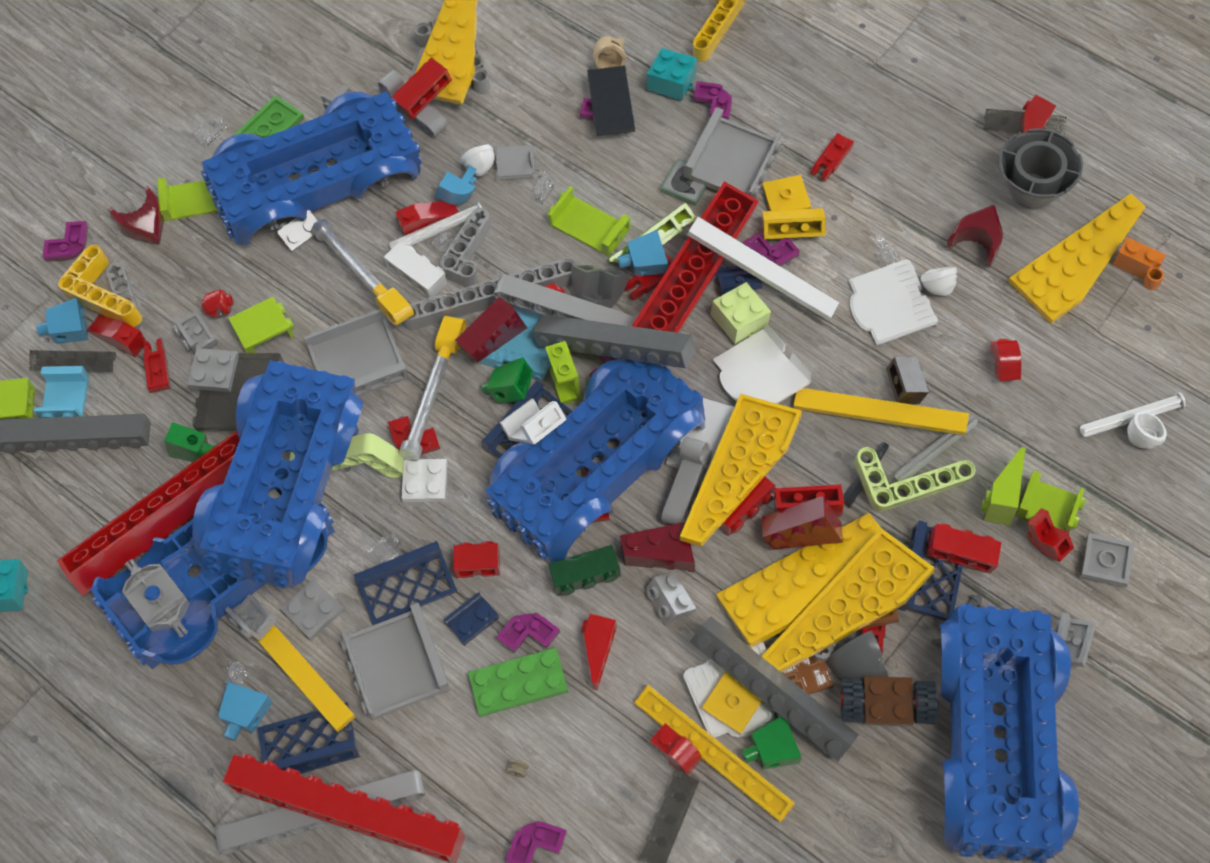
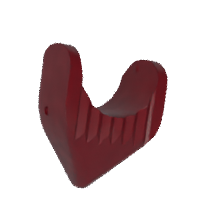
M149 186L144 187L147 194L146 201L137 211L125 214L117 212L112 207L107 209L120 230L128 237L160 244L164 217L160 212V203Z
M995 205L964 216L951 233L946 248L951 250L957 243L964 240L978 242L987 250L989 257L986 265L991 267L998 255L1003 240V230Z

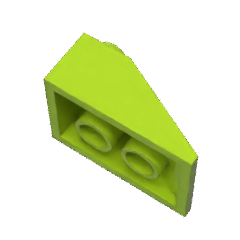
M1021 447L994 481L991 490L986 491L985 499H983L981 505V512L984 513L983 521L1011 525L1019 505L1026 448Z

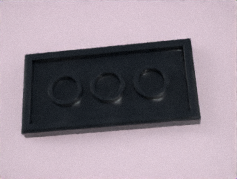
M625 65L587 70L596 136L635 132Z

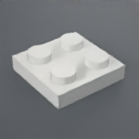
M447 459L404 460L402 502H446Z

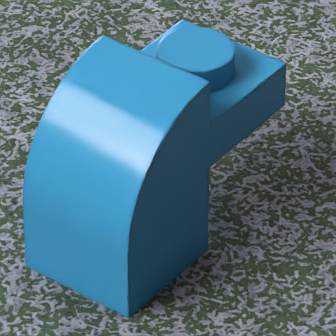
M469 166L462 179L447 172L438 186L435 197L452 205H461L468 202L475 189L473 185L477 179L474 177L477 169Z

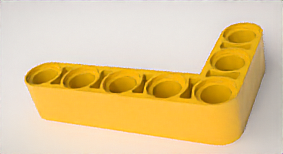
M713 0L718 2V4L693 41V57L697 58V61L704 62L709 59L744 6L745 0Z
M98 245L88 246L59 280V288L69 300L77 298L82 306L108 318L123 321L133 327L137 326L142 321V314L131 301L93 284L108 266L109 259Z

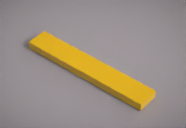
M273 625L261 641L256 639L337 732L342 730L356 717L275 625Z

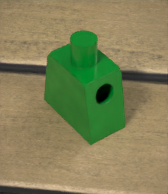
M523 357L495 368L490 381L482 384V391L485 395L491 394L498 403L525 400L534 371Z
M174 422L171 423L164 440L169 457L194 462L215 447L208 444L206 434Z
M782 716L751 734L753 746L742 750L746 763L759 759L763 770L798 764L802 758L787 720Z

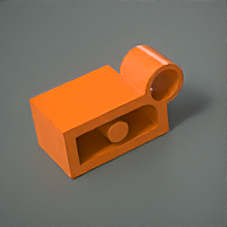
M1127 237L1117 254L1113 266L1144 279L1143 285L1145 288L1155 290L1160 286L1164 277L1163 271L1159 268L1166 254Z

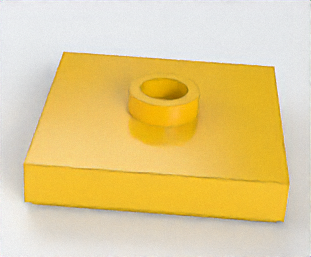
M801 175L762 183L770 211L811 209Z
M725 671L701 709L741 735L762 703V700Z

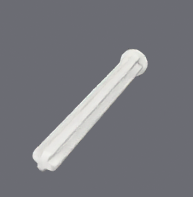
M477 202V205L391 241L389 246L392 249L400 241L406 246L417 244L465 223L475 209L482 207Z
M1177 392L1175 396L1081 425L1080 433L1083 437H1089L1130 424V421L1139 412H1150L1158 415L1177 408L1184 409L1186 401L1182 393Z

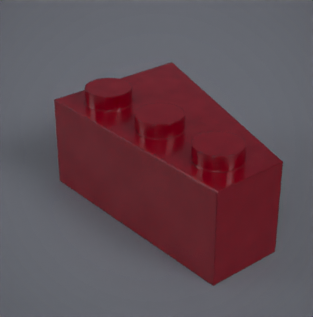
M499 296L455 341L476 363H479L526 330L527 326L516 310Z
M823 496L762 516L763 538L772 550L843 543L842 523Z
M686 522L620 535L625 565L646 568L662 567L667 568V570L682 569L688 570V572H695V560L691 544L680 540V535Z

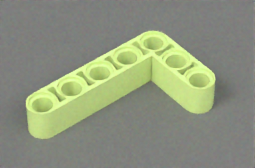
M365 433L352 437L344 462L332 467V470L366 463L387 477L398 478L403 475L404 458L399 455L398 449L380 437ZM293 452L290 453L289 461L293 460L295 457V454Z
M864 447L860 449L854 460L855 468L872 509L877 512H884L965 485L971 480L976 471L973 463L963 460L889 485L875 450ZM861 456H867L871 463L862 462ZM959 469L966 470L968 476H962L959 473ZM869 476L877 477L879 483L874 484L870 482ZM938 476L946 477L948 483L940 482ZM918 482L926 484L927 490H921L918 487ZM897 490H905L907 497H901ZM877 496H883L887 503H879Z

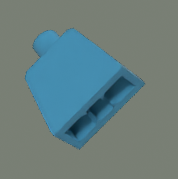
M658 230L629 241L627 243L628 254L618 256L620 268L632 266L635 276L665 274L668 270V262Z
M77 298L47 309L45 312L47 322L36 324L39 336L49 334L57 344L89 340L86 331L84 309Z
M228 682L218 714L221 722L228 725L223 737L236 741L241 730L253 733L273 703L269 696Z

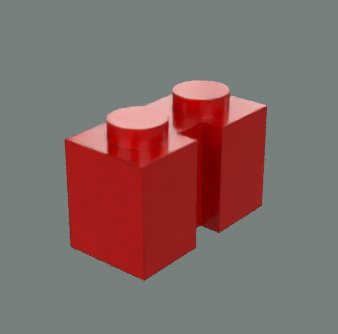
M484 541L481 544L463 542L459 545H453V566L456 578H471L474 575H482L483 577L500 576V549L498 543Z

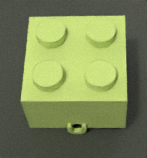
M746 282L713 300L710 315L733 343L736 344L764 328L769 323L771 311Z

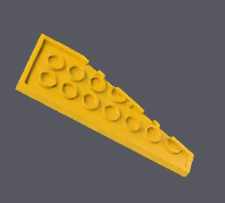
M444 0L416 69L417 72L432 57L448 70L452 81L434 98L435 100L460 105L464 102L475 74L477 0Z
M1132 193L1012 275L1008 282L1052 324L1082 303L1146 206Z
M740 393L680 535L681 541L700 547L706 543L788 451L802 416L801 410Z
M868 513L842 527L843 543L806 546L717 593V600L749 647L753 648L786 630L881 527L871 514Z
M880 528L761 657L783 673L904 605L934 573L935 568Z

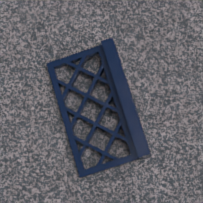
M537 380L527 391L525 400L518 401L482 440L481 448L487 453L491 452L499 459L503 455L496 450L499 444L509 443L511 448L512 443H517L516 441L505 439L507 435L500 422L530 399H534L539 408L538 401L544 396L550 402L556 401L560 409L567 415L573 411L543 388L544 385Z
M919 520L912 528L909 549L923 559L924 555H926L925 547L928 544V533H930L932 527L927 526V522ZM934 558L936 564L932 566L934 568L939 566L945 577L937 581L932 574L929 577L932 584L925 588L922 585L919 588L920 591H916L904 605L897 609L902 611L908 609L946 621L955 610L963 566L955 564L956 571L950 574L943 564L946 561ZM948 580L952 586V591L948 594H945L939 583ZM935 586L941 598L932 601L926 590ZM921 593L928 602V605L924 607L914 604L915 597ZM944 600L948 606V613L939 612L935 604Z
M437 541L354 574L373 625L412 611L410 607L412 601L419 603L420 607L457 592ZM437 558L440 559L442 564L438 573L427 569L430 561ZM417 568L422 570L418 581L406 577L410 569ZM443 569L445 571L446 576L441 575ZM425 572L437 576L432 587L421 583ZM392 576L401 579L397 590L385 586L388 579ZM439 578L449 581L451 589L444 592L435 589ZM404 581L416 585L411 596L400 592ZM370 585L381 587L376 599L366 594L365 587ZM419 586L430 590L427 599L419 600L414 598ZM384 589L395 593L390 604L379 600ZM398 595L409 599L405 608L400 609L393 606ZM377 603L388 607L386 615L376 619L374 614Z
M345 702L344 704L349 708L348 702ZM319 710L258 727L263 763L265 760L269 761L268 757L274 749L282 753L280 758L273 762L278 765L277 768L284 771L287 768H292L299 771L300 774L358 758L360 754L356 744L352 721L347 724V727L342 729L349 733L350 740L343 742L335 740L341 730L339 732L335 730L331 737L322 733L329 722ZM316 718L324 720L318 730L309 726L313 719ZM297 724L301 728L295 737L287 733L290 726ZM306 729L314 733L308 744L300 740ZM276 731L279 734L272 743L265 739V733ZM283 736L292 740L285 750L277 746ZM319 736L326 739L327 742L324 747L319 749L313 747ZM296 743L305 747L301 754L293 755L290 753Z

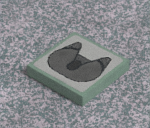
M678 158L660 187V192L696 206L707 186L685 178L684 171L687 162Z

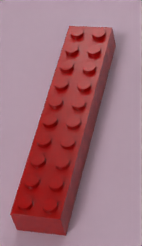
M724 181L701 216V219L737 240L752 217L759 200ZM689 236L632 324V327L680 333L726 258Z
M237 431L56 560L66 577L82 596L92 592L90 589L97 577L103 579L113 577L119 569L125 566L127 561L131 564L129 560H134L141 553L149 551L154 538L164 539L178 526L186 524L194 515L197 503L204 491L213 486L224 484L240 441Z
M242 753V756L233 754L222 781L233 792L449 863H457L465 835L461 828L458 827L459 824L454 821L445 819L443 823L436 820V816L430 813L422 812L419 815L412 812L413 809L405 805L399 804L398 808L390 805V801L384 798L377 797L376 800L367 797V793L359 790H354L351 793L345 790V786L332 782L331 785H327L319 777L309 775L308 778L300 775L299 771L292 768H287L284 771L277 768L278 765L265 760L262 764L249 754Z

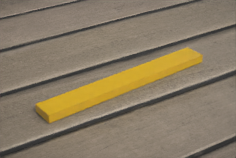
M806 388L796 392L793 405L794 409L964 436H966L969 413Z
M650 685L646 686L634 702L660 725L663 726L666 723L680 736L684 735L698 749L703 760L779 822L784 820L796 804Z

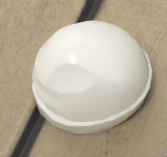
M489 144L474 147L465 152L459 160L464 165V168L468 169L469 166L477 169L475 172L476 176H483L491 169L494 163V149Z
M957 267L935 268L926 271L921 275V282L924 288L935 295L946 296L951 294L957 283Z
M1150 412L1137 413L1127 428L1129 441L1139 448L1150 449L1164 443L1167 436L1166 429L1161 420Z

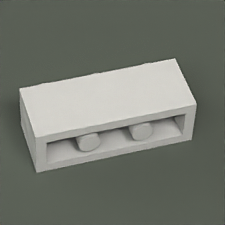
M400 241L384 256L386 267L427 298L435 297L447 285L444 270L439 266L435 267L424 255L420 256L410 245L406 246Z

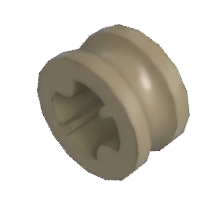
M509 759L508 764L510 766L505 771L510 775L525 778V769H528L529 765L520 760Z

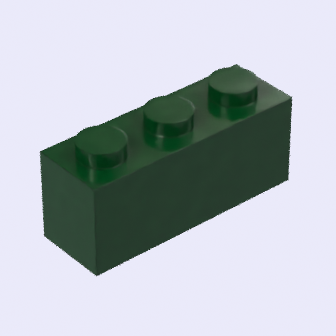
M613 545L548 564L557 596H567L574 593L575 590L581 588L590 589L598 583L604 581L606 583L613 582L618 577H621L620 566Z

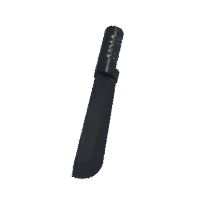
M882 442L876 451L879 461H881L889 448V445L885 442ZM859 475L844 494V503L848 508L852 506L863 488Z

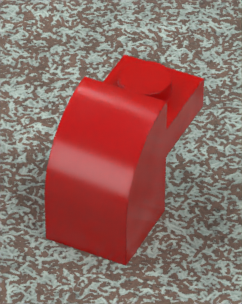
M998 339L997 341L990 342V350L995 357V375L998 380H1021L1022 363L1018 341Z
M1041 508L1027 522L1030 530L1026 535L1028 540L1045 556L1061 562L1074 548L1069 533L1054 526L1047 510Z
M666 723L650 740V743L668 758V763L686 778L701 761L702 756L698 749L684 735L680 736Z

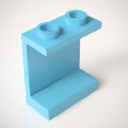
M42 367L41 375L46 381L42 407L34 408L36 415L39 418L83 416L90 377L84 367Z

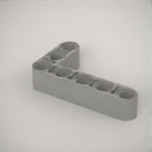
M437 18L418 23L415 26L414 32L417 44L420 47H426ZM475 40V74L471 83L475 92L484 94L490 90V81L487 68Z

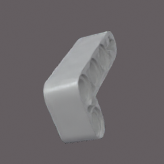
M394 70L390 71L378 82L380 94L387 92L390 98L404 85L402 77ZM429 105L413 120L401 112L405 119L432 138L448 125L445 117Z
M477 208L471 213L440 261L441 268L446 274V279L464 287L478 283L476 266L470 262V259L490 231L491 223L487 210Z
M690 437L683 439L680 447L682 462L661 517L663 523L673 525L687 521L711 460L712 451L707 442Z

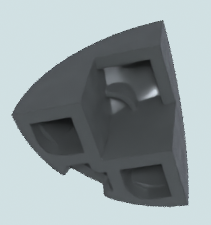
M572 265L571 269L572 286L575 296L610 309L620 299L629 278V274L612 268L597 269L594 265Z
M872 630L840 647L826 661L828 668L841 681L842 679H859L862 681L863 689L865 676L888 677L887 670L882 664L881 658L883 656Z

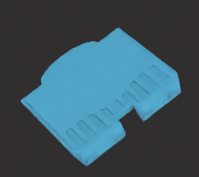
M514 306L512 308L519 314L527 329L479 363L497 368L503 365V361L511 362L523 357L534 371L532 379L543 382L551 363L545 347L537 345L532 330L543 315Z

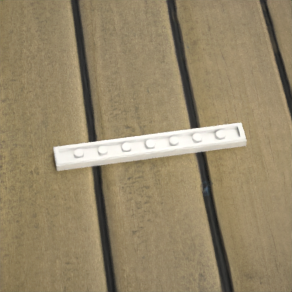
M697 217L687 233L694 240L829 321L839 304L838 301L703 219Z

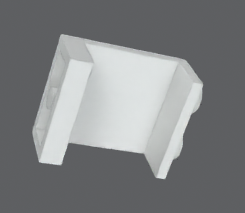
M530 399L502 420L500 425L510 441L534 445L567 419L556 401L550 402L540 410L534 399Z

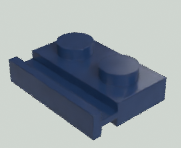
M739 266L719 268L716 273L721 295L746 282L753 290L762 289V281Z
M478 592L443 620L465 646L497 621L499 615Z

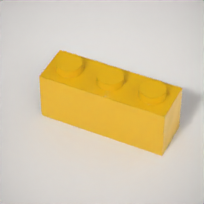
M823 208L762 211L764 239L826 236V216Z

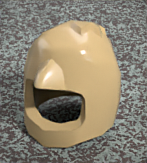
M611 36L599 38L592 52L594 63L598 69L624 65L626 61L623 49L625 38H614Z

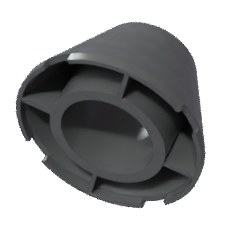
M1036 128L1028 129L1027 132L1019 135L1015 134L1006 141L1000 152L999 168L1013 200L1023 207L1037 209L1048 205L1075 187L1083 171V160L1081 153L1078 154L1074 148V143L1070 139L1052 130ZM1028 174L1040 175L1045 179L1034 178Z

